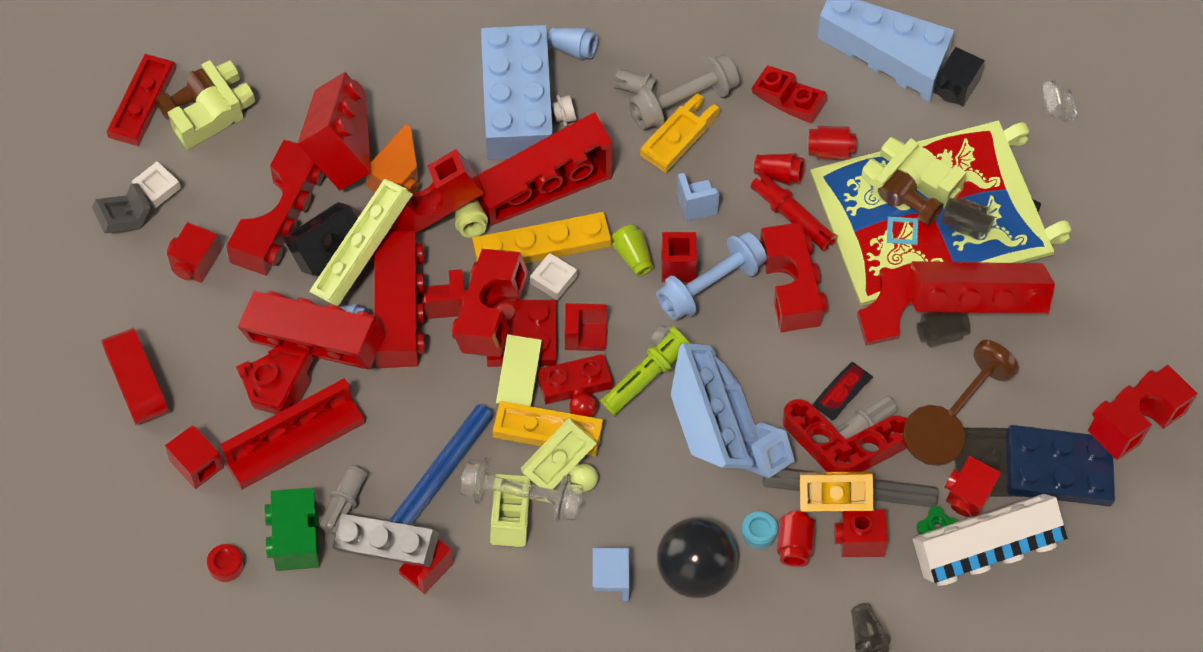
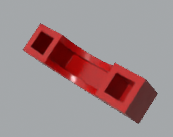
M285 139L270 164L273 183L282 191L279 203L265 215L256 218L240 219L226 245L231 264L265 276L268 275L272 265L276 266L279 263L285 243L282 237L296 229L298 216L301 211L305 212L309 207L311 192L314 186L320 185L325 175L297 143Z

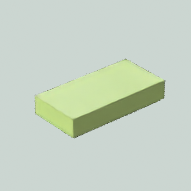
M507 334L496 404L499 405L500 401L531 406L542 340Z

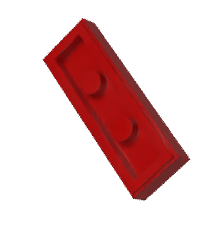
M144 54L106 131L108 138L136 146L140 145L158 108L155 97L165 93L176 70L174 61Z

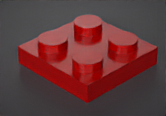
M500 300L491 307L502 309L510 327L508 335L542 340L538 367L556 365V300ZM505 345L501 357L487 356V367H502Z

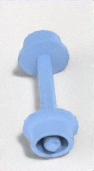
M746 232L739 237H729L727 239V248L731 256L686 285L675 276H669L665 280V285L656 292L661 309L673 320H678L685 315L692 317L696 314V305L692 298L694 295L737 267L746 275L754 276L758 272V267L767 260L765 250L759 240L750 232Z

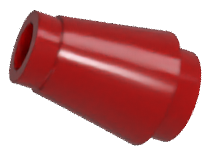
M797 153L757 154L754 162V174L759 175L765 172L772 180L792 186L793 183L801 184L805 171V159L798 157Z

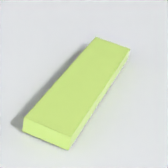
M384 179L309 292L328 304L339 306L413 194L406 188Z

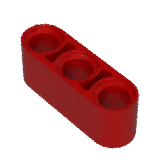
M131 328L102 339L104 351L135 425L168 413L169 410L135 329Z

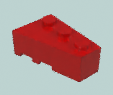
M346 72L315 89L297 143L339 191L371 173L366 95L362 86L356 80H352Z

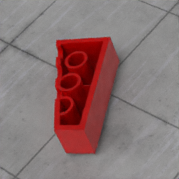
M596 112L587 115L477 175L484 193L477 199L488 217L489 225L493 226L612 179V141Z

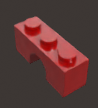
M457 149L427 165L433 179L432 184L422 191L411 192L413 195L388 232L415 231V233H418L484 194L474 169Z
M801 222L761 228L760 243L767 256V260L764 262L766 274L786 273L794 279L790 284L775 286L773 304L780 333L820 327L822 313L827 312V301L824 292L819 293L817 283H820V274L817 263H811L810 254L813 253L810 235H804Z
M481 249L478 261L472 265V279L469 288L462 295V308L459 317L454 320L452 325V336L456 339L462 353L501 357L510 327L502 309L491 307L503 299H520L528 275V269L520 252Z
M1169 365L1158 372L1151 370L1139 381L1137 386L1132 387L1128 385L1111 403L1107 400L1102 402L1092 413L1094 420L1088 432L1118 460L1142 443L1152 426L1144 416L1150 417L1164 429L1187 413L1198 393Z

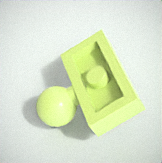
M569 417L521 467L522 473L547 494L567 474L570 475L571 485L580 492L590 491L597 484V471L589 464L578 463L597 443L592 436Z

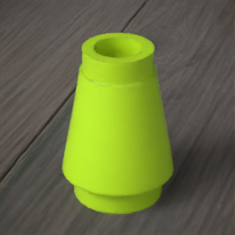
M630 224L620 228L612 235L614 241L613 248L634 272L636 277L643 276L653 270L654 266L641 229H638L635 224Z

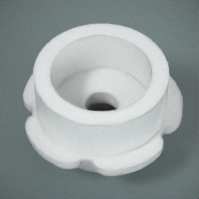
M557 95V102L551 103L556 122L563 121L566 127L568 126L567 123L576 121L570 95L564 97Z

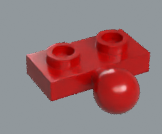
M603 354L537 369L536 373L545 405L571 399L569 403L571 414L593 417L597 410V403L590 394L612 389V379Z

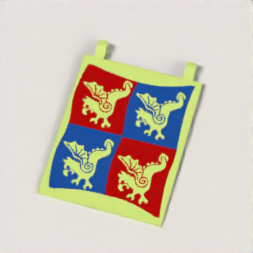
M998 120L917 141L919 147L927 149L935 158L949 167L953 168L956 165L967 172L963 190L946 209H942L937 219L930 226H927L918 219L917 245L887 243L888 216L918 218L919 212L904 203L900 206L892 207L883 199L878 200L872 196L873 186L861 177L862 169L870 159L873 158L884 166L889 163L888 160L880 156L881 151L810 169L811 178L830 228L838 236L836 243L860 306L873 303L879 296L881 291L880 275L882 271L910 266L912 261L1025 263L1054 255V249L1051 244H1062L1069 241L1071 227L1067 221H1059L1046 229L1044 228L1009 146H1020L1027 143L1029 129L1025 123H1017L1003 131ZM916 190V192L920 194L923 198H925L926 200L929 199L928 197L920 193L918 190ZM893 222L892 238L912 240L913 223Z

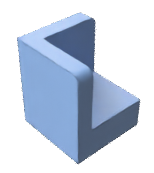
M685 173L677 174L676 195L685 221L718 214L719 192L717 188L711 187L709 180L688 184Z
M762 422L755 425L758 441L751 444L755 463L750 469L745 470L770 478L795 461L790 442L785 430Z
M593 548L594 591H621V601H629V548Z

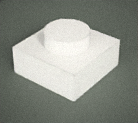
M159 162L154 163L132 180V184L138 183L144 195L148 197L150 204L154 208H157L181 189L179 181Z
M549 253L530 275V284L558 300L577 278V269Z

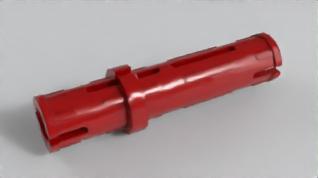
M765 172L758 175L761 178L760 181L757 178L752 181L750 188L753 191L755 190L770 204V209L775 213L780 212L791 223L801 222L804 234H809L811 241L821 251L826 252L830 249L827 246L828 243L831 246L834 245L838 236L793 198V193L789 189H782Z

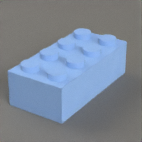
M546 25L481 28L487 160L508 159L553 134Z

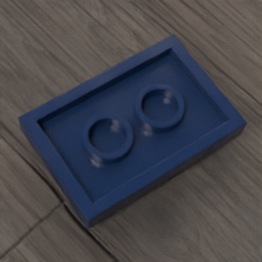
M1010 425L1006 430L1007 489L1009 495L1035 497L1047 494L1056 497L1059 501L1109 507L1115 502L1113 456L1092 435Z

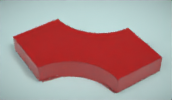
M911 265L882 271L880 275L881 291L879 296L871 305L857 311V318L865 346L899 339L900 316L906 308L913 305L906 292Z

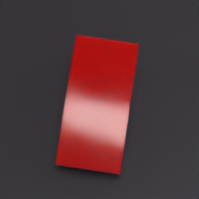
M769 65L765 67L751 88L752 93L768 104L809 123H813L827 102L825 91L797 83L794 73Z

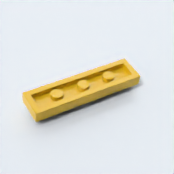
M604 212L472 237V245L476 261H478L481 249L520 252L526 264L542 261L549 253L556 257H562L611 247V237Z

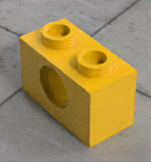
M800 472V510L873 511L872 472Z

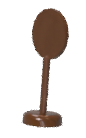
M982 340L977 344L973 356L982 371L950 410L942 406L927 405L917 408L908 416L903 426V439L907 450L914 458L928 465L940 466L952 462L960 455L965 445V431L956 415L988 376L998 381H1009L1018 373L1019 366L1016 359L999 343L991 340Z

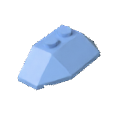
M683 343L679 347L671 398L691 455L721 468L750 469L755 463L751 444L758 441V437L740 383L727 366L715 356L716 352L711 345Z

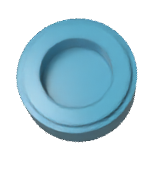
M762 511L753 512L746 516L742 523V538L752 548L765 549L775 542L778 525L770 514Z

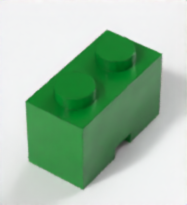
M314 487L271 491V504H265L266 526H272V537H266L267 559L273 558L276 571L319 568L318 539H316V529H318L317 501Z

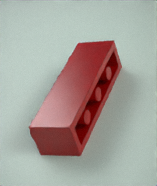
M415 231L387 232L374 252V317L385 333L375 357L377 368L418 367V354H424L425 351L424 333H418V324L424 323V304L418 303V294H424L423 273H417V264H424L423 244H417Z
M912 261L906 292L916 312L1049 314L1055 282L1043 263Z
M253 291L237 326L251 343L272 348L280 345L310 352L312 357L367 370H370L385 336L384 331L377 323V319L367 312L358 311L355 314L346 312L341 307L332 304L324 307L316 305L305 298H297V300L288 299L274 291H268L267 294Z

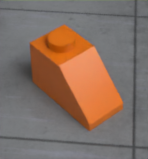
M407 124L399 130L370 163L371 173L365 176L368 189L376 192L383 180L387 179L395 184L399 183L409 192H416L418 190L419 182L411 127Z

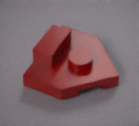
M280 345L267 351L268 355L252 363L248 360L236 366L254 409L278 414L301 401L311 381L307 375V371L314 359L310 352Z

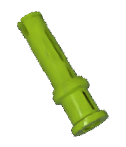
M674 326L668 329L669 334L655 347L650 346L647 349V357L599 400L614 417L660 372H669L672 369L671 365L677 360L679 347L683 343L690 344Z

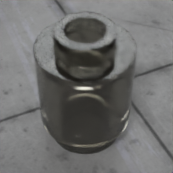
M961 197L958 200L949 198L941 223L948 225L950 230L979 240L982 234H989L994 216L989 215L990 207Z
M930 312L922 314L920 322L916 324L920 341L922 343L926 342L930 348L962 340L964 335L970 334V322L967 313Z

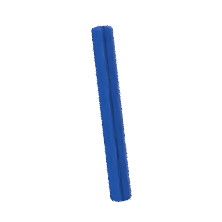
M483 404L476 405L388 522L412 526L492 420V411Z

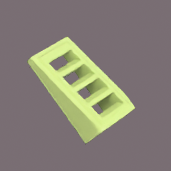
M495 474L490 543L492 545L524 547L526 545L531 481L527 476ZM501 490H521L522 494L501 492Z

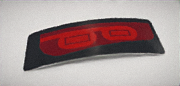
M851 362L827 386L813 403V406L834 421L861 389L873 379V376L856 363Z

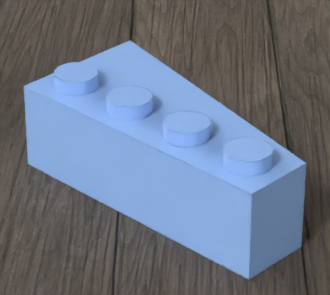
M826 0L820 14L817 38L851 58L858 57L867 62V67L879 73L881 70L895 78V83L907 89L909 86L920 93L922 99L930 103L935 91L938 73L950 54L954 30L861 0Z

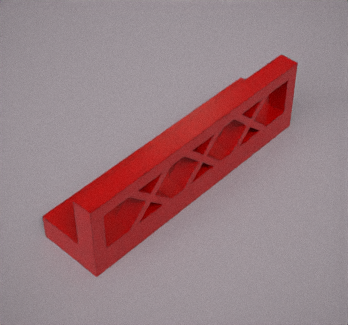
M343 378L221 443L220 447L226 466L241 490L362 426L365 424V421L352 400L348 382Z

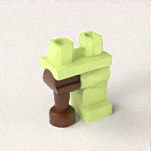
M209 60L201 64L203 69L192 71L189 74L186 87L172 96L165 92L155 97L159 110L167 121L170 120L173 131L187 151L227 128L233 122L237 123L243 120L242 110L255 102L254 94L247 83H243L232 90L229 88V85L240 80L239 73L231 61L215 67ZM190 102H195L194 104L186 107L183 110L180 108L181 106L186 105Z
M890 137L880 152V156L888 160L889 163L884 166L872 158L863 167L861 177L873 186L872 196L878 200L883 199L892 207L900 206L903 203L919 212L918 219L921 222L930 226L937 219L942 209H946L963 190L967 172L956 165L953 168L949 167L935 158L930 151L919 147V143L912 138L904 144ZM916 190H918L920 193H922L929 199L926 200L925 198H923L920 194L916 192Z

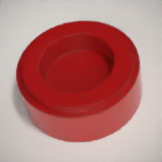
M221 544L214 547L207 556V567L210 575L221 582H229L239 577L244 569V560L240 550L231 544Z

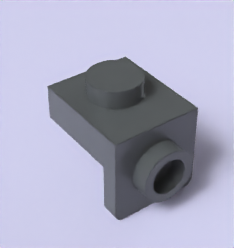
M135 183L130 185L126 196L95 199L92 209L105 234L141 229L150 211V202L148 197L144 195L140 185Z

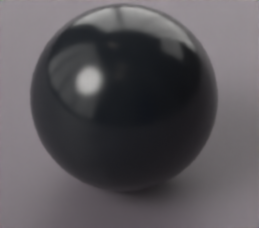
M694 517L677 522L666 531L658 546L657 566L662 579L672 590L686 597L705 598L720 592L729 584L737 568L738 555L732 536L719 523L707 518Z

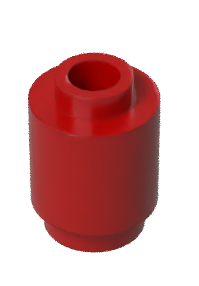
M817 126V129H809L808 155H814L817 159L848 160L849 153L856 152V133H850L849 126Z
M790 511L779 520L777 554L780 555V562L784 565L792 567L805 566L813 555L815 521L806 512Z

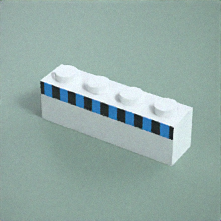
M1041 494L912 537L923 578L937 583L938 586L954 583L958 580V575L970 572L972 575L987 572L991 569V564L1003 561V563L1017 562L1024 558V553L1036 550V552L1052 550L1057 547L1056 542L1068 539L1057 498L1047 494Z

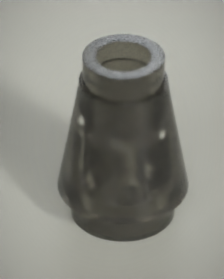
M862 603L853 607L851 614L856 652H888L890 649V637L871 604Z

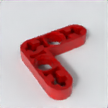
M795 399L785 405L782 419L783 426L826 472H863L907 449L903 435L900 434L903 433V426L907 420L905 417H888L845 439L808 401ZM823 435L829 439V442L819 444L813 441L811 437ZM872 443L879 450L868 452L862 449L861 445Z

